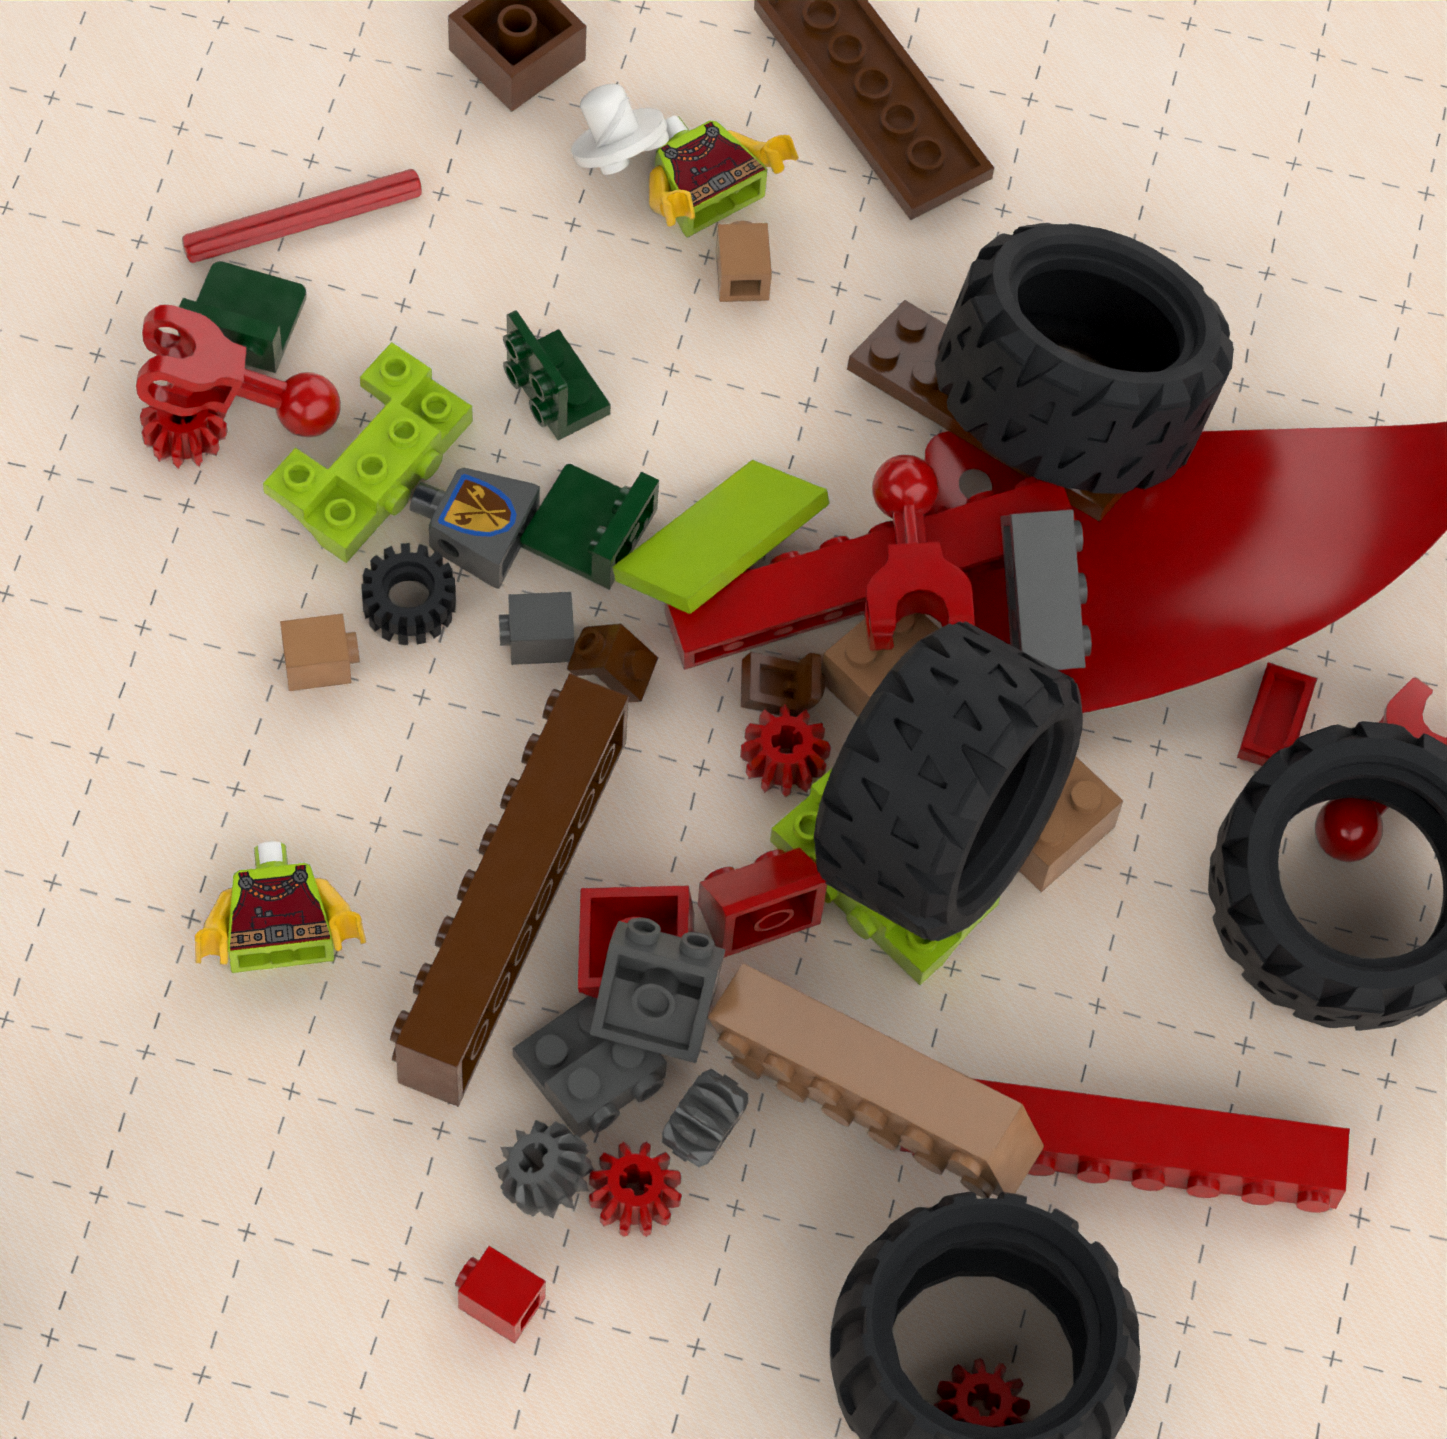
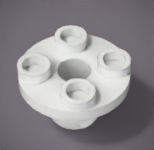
M605 84L592 89L582 98L579 108H581L589 129L573 143L571 152L579 166L584 168L600 167L602 174H614L629 165L630 161L628 158L642 151H651L665 145L669 141V135L666 131L667 123L662 112L658 109L640 108L632 110L629 97H627L622 86L618 84Z

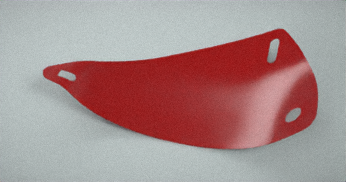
M1447 421L1393 426L1202 431L1186 465L1178 468L1171 478L1148 489L1135 487L1133 490L1128 491L1100 522L1071 505L1075 518L1081 522L1083 530V549L1081 552H1077L1078 573H1084L1087 582L1086 604H1081L1082 625H1088L1092 648L1090 656L1085 657V668L1061 669L1058 671L1070 676L1077 683L1081 695L1082 713L1116 707L1173 692L1260 660L1334 623L1391 584L1418 561L1447 531ZM949 431L935 435L925 449L924 461L932 467L938 480V496L933 507L946 506L947 509L966 504L968 498L960 490L959 479L965 471L970 469H978L986 473L991 480L992 491H995L996 494L1015 489L1017 483L1026 479V477ZM1005 570L972 580L974 626L1010 644Z

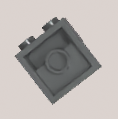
M633 918L628 923L618 921L608 948L590 1035L697 1063L708 1021L707 1017L709 1016L726 949L715 947L713 939L703 933L688 932L681 938L660 932V926L647 918Z
M587 996L513 1047V1057L574 1135L579 1137L590 1130L598 1133L606 1129L620 1115L619 1110L635 1098L638 1102H642L653 1096L663 1086V1079L666 1076L667 1061L661 1054L590 1035L597 998Z

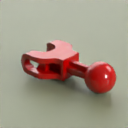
M159 305L149 311L144 317L142 329L143 342L149 351L156 354V356L150 358L141 367L137 375V394L146 404L178 416H191L208 409L226 414L235 396H239L275 408L279 421L289 432L306 438L322 435L329 431L336 423L341 410L340 396L334 384L326 377L314 372H302L291 376L284 382L245 369L246 347L231 342L223 335L219 327L206 316L174 305ZM158 328H173L178 331L180 336L163 332ZM163 380L171 383V385L160 386L153 382Z
M903 454L889 458L877 469L872 481V495L877 507L886 516L893 519L896 544H888L885 566L875 572L866 586L864 619L868 645L871 651L892 650L894 648L893 636L896 624L903 617L911 614L930 615L940 622L942 627L948 624L954 625L957 622H968L975 625L971 580L959 567L949 563L943 557L940 541L927 542L924 515L930 511L936 502L939 490L938 480L932 467L923 459L913 455Z
M1417 677L1412 678L1389 701L1385 708L1384 716L1379 723L1403 726L1416 738H1420L1425 733L1447 745V737L1445 738L1432 732L1423 720L1422 714L1426 700L1433 693V689ZM1341 798L1329 800L1322 806L1315 820V835L1318 844L1327 855L1339 861L1355 862L1368 857L1381 842L1383 836L1381 816L1389 807L1365 799Z

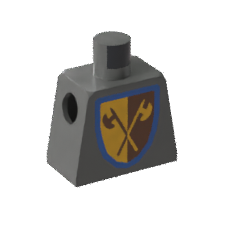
M461 468L456 471L446 491L420 482L412 496L410 511L431 519L429 524V546L434 552L437 551L460 568L490 586L500 589L521 548L520 538L540 507V486L469 468Z

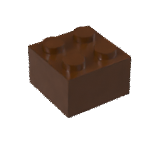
M469 0L448 15L449 50L512 112L586 60L587 26L561 0Z

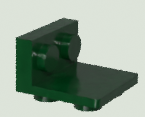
M517 310L507 314V334L503 336V342L507 350V361L503 362L504 371L515 389L522 387L529 397L530 410L541 427L548 425L559 441L610 415L611 404L559 329L537 340Z
M566 464L521 536L520 546L610 590L615 581L612 567L634 550L658 509L659 480L644 472H640L631 488L626 485L621 488L577 466Z

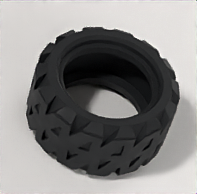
M1039 223L1020 226L1014 230L1013 235L1002 233L981 248L976 261H973L939 343V354L935 361L939 390L949 396L946 402L947 408L963 430L971 433L985 450L1009 466L1036 479L1067 489L1073 488L1092 493H1127L1135 487L1148 489L1166 481L1176 473L1178 468L1186 465L1232 369L1234 347L1233 342L1229 339V324L1218 304L1206 294L1204 287L1196 279L1159 251L1131 237L1102 228L1072 223ZM1061 347L1082 353L1088 357L1097 360L1105 366H1101L1090 361H1087L1085 359H1082Z
M957 622L954 625L948 624L918 641L899 659L874 691L852 727L831 770L819 805L814 831L817 871L822 879L826 881L825 883L925 940L941 941L969 928L991 908L1009 886L1038 841L1061 796L1072 769L1082 733L1083 714L1081 695L1077 683L1070 676L968 622Z
M1361 721L1354 728H1348L1339 724L1330 725L1300 736L1290 747L1277 751L1250 778L1219 827L1216 847L1210 857L1208 893L1216 911L1212 916L1213 922L1225 952L1232 960L1243 967L1242 977L1266 1000L1274 1005L1295 1010L1293 1013L1294 1017L1327 1028L1355 1026L1356 1031L1393 1027L1415 1016L1420 1017L1447 999L1446 744L1425 733L1420 738H1416L1405 727L1397 724ZM1341 798H1356L1388 806L1410 820L1430 843L1437 857L1443 881L1441 913L1437 925L1426 944L1399 956L1371 959L1339 952L1310 934L1291 911L1285 899L1279 878L1278 859L1281 839L1288 822L1293 817L1321 802Z

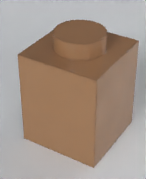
M736 221L731 224H718L716 262L719 302L768 301L772 277L768 223Z
M343 613L280 621L289 691L352 683L350 664L360 663L356 632L346 633Z

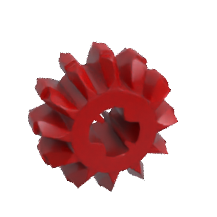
M149 405V407L142 408L140 413L141 426H143L141 431L142 440L147 447H153L154 456L159 462L172 456L173 464L179 469L184 459L191 458L200 467L203 461L202 453L217 456L220 449L219 441L226 439L228 433L227 423L224 421L226 414L208 409L191 416H178Z
M786 704L780 708L779 717L773 716L764 709L759 715V724L749 723L746 727L744 738L747 741L741 745L740 757L743 761L748 762L746 765L748 779L762 777L761 788L764 793L772 789L774 785L781 786L782 794L786 798L791 794L792 785L794 784L807 793L811 789L812 778L820 779L825 775L827 764L824 760L830 757L831 745L828 741L823 740L825 735L823 723L808 725L810 714L807 709L799 713L797 717L790 716V710ZM781 748L790 749V754L781 753Z
M624 1141L618 1147L619 1159L603 1152L599 1157V1165L602 1170L592 1171L589 1175V1185L596 1189L589 1194L590 1207L603 1209L600 1214V1223L603 1227L619 1220V1234L623 1238L630 1233L631 1225H639L640 1232L645 1237L652 1233V1220L667 1226L671 1222V1213L668 1208H676L681 1204L682 1194L675 1189L681 1184V1173L679 1170H667L670 1165V1156L667 1152L661 1153L653 1159L650 1158L651 1145L647 1141L640 1146L639 1154H632L630 1146ZM636 1183L637 1188L643 1190L644 1194L635 1196L633 1190L626 1188V1185Z
M979 1358L974 1361L972 1375L959 1364L953 1367L951 1372L952 1381L941 1380L938 1384L936 1392L943 1400L934 1403V1406L957 1421L997 1428L1023 1423L1024 1421L1021 1416L1029 1412L1030 1401L1022 1397H1016L1024 1385L1020 1378L1012 1379L1006 1383L1003 1381L1007 1369L1004 1363H999L995 1367L993 1374L986 1373L984 1360ZM974 1400L983 1401L984 1408L990 1410L989 1416H980L978 1407L972 1406Z

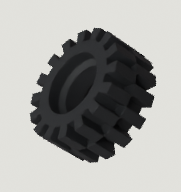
M402 543L401 553L395 554L393 547L390 546L384 549V560L377 555L370 560L371 570L365 568L362 575L363 584H361L365 619L369 618V625L374 632L381 628L382 638L389 642L393 635L397 634L400 645H408V636H416L418 645L426 643L427 632H430L434 639L441 634V624L448 628L452 621V612L455 613L456 585L452 568L449 562L443 565V556L435 551L429 557L428 546L421 544L418 546L417 553L410 552V543ZM403 581L422 583L429 591V596L423 604L411 608L395 605L388 595L395 584Z

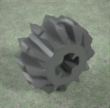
M713 1069L702 1072L688 1089L663 1128L662 1143L673 1150L672 1153L685 1162L688 1160L697 1167L708 1164L731 1134L747 1108L748 1093L738 1087V1083L725 1074L722 1076Z
M535 1120L530 1134L515 1129L517 1142L513 1147H501L503 1157L507 1160L495 1168L499 1179L503 1181L500 1186L503 1190V1195L511 1203H516L523 1213L530 1214L533 1217L541 1212L544 1216L554 1218L559 1204L574 1209L572 1196L575 1192L589 1191L587 1182L583 1177L594 1171L591 1160L586 1156L589 1152L586 1148V1143L578 1135H573L565 1125L559 1124L557 1121L548 1127L545 1123Z

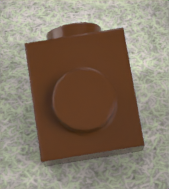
M621 623L588 626L582 629L580 636L575 642L574 651L567 670L575 676L596 675L610 689L629 696L628 703L641 702L659 657Z
M750 652L742 659V708L763 712L765 709L771 714L779 715L780 708L786 704L790 710V716L797 717L805 709L808 711L818 704L823 697L826 680L824 674L821 673L820 654L810 652L799 662Z

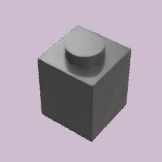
M571 592L508 594L509 614L499 615L500 646L510 645L511 665L569 662L574 651Z

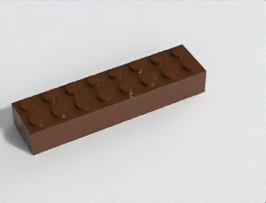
M570 673L561 691L557 689L551 691L542 716L547 722L540 735L532 733L528 739L521 760L526 766L520 779L511 778L505 788L500 803V808L505 811L497 826L490 823L482 837L479 854H482L483 858L477 870L468 869L462 879L457 894V900L462 901L454 918L447 915L439 928L435 946L440 949L432 965L425 962L420 968L413 986V993L418 996L410 1012L402 1010L393 1026L390 1041L395 1042L392 1061L397 1063L399 1084L459 1107L626 744L629 696Z

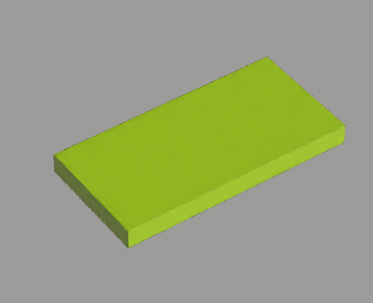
M751 460L612 567L615 581L691 614L830 504L828 491L825 488Z

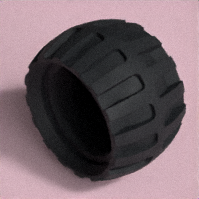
M974 1192L957 1193L944 1196L938 1204L930 1208L917 1207L891 1223L873 1243L868 1245L857 1259L841 1289L832 1319L830 1333L831 1372L839 1406L851 1431L855 1432L860 1439H1115L1128 1415L1135 1396L1141 1355L1139 1322L1131 1293L1120 1282L1118 1266L1100 1242L1095 1241L1090 1244L1078 1232V1222L1057 1208L1052 1213H1049L1038 1207L1026 1204L1027 1196L1015 1193L1001 1192L997 1199H977ZM957 1276L996 1277L1026 1289L1057 1317L1072 1349L1073 1386L1063 1401L1033 1421L997 1428L957 1421L925 1401L902 1370L892 1331L897 1315L924 1289Z

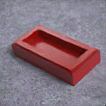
M1268 662L1237 758L1263 766L1274 753L1293 745L1300 736L1318 678Z

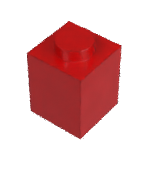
M488 1246L479 1260L471 1257L460 1271L455 1282V1286L459 1288L458 1309L514 1344L546 1299V1281L491 1246Z

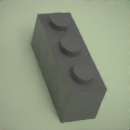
M1073 510L1000 516L1010 645L1056 670L1085 668V657L1091 654L1092 642L1088 625H1082L1081 604H1086L1087 602L1086 577L1084 573H1078L1077 552H1081L1083 549L1081 522L1079 520L1074 521Z

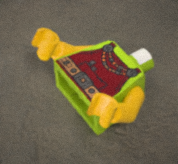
M679 116L669 117L665 120L669 141L656 150L655 168L649 174V206L654 212L665 217L667 226L675 225L677 220L683 234L688 238L765 197L768 170L766 167H771L775 174H779L785 168L783 161H796L799 159L792 137L789 135H778L767 142H761L732 130L727 131L717 121L709 120L689 130Z
M270 841L261 843L254 848L256 869L235 872L232 888H228L220 893L204 922L203 929L199 930L194 936L195 963L201 964V959L204 956L217 955L220 957V964H227L229 953L232 973L330 962L335 961L333 945L336 951L342 950V941L348 938H357L360 940V944L366 943V937L361 916L351 910L350 905L328 880L314 878L310 864L298 863L288 865L286 845L281 842Z

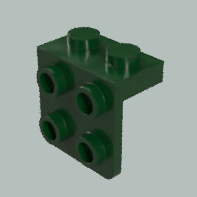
M218 261L210 267L197 300L193 301L182 298L179 307L206 316L219 327L223 335L231 342L246 347L245 365L276 373L306 301L307 294L306 288L300 283Z

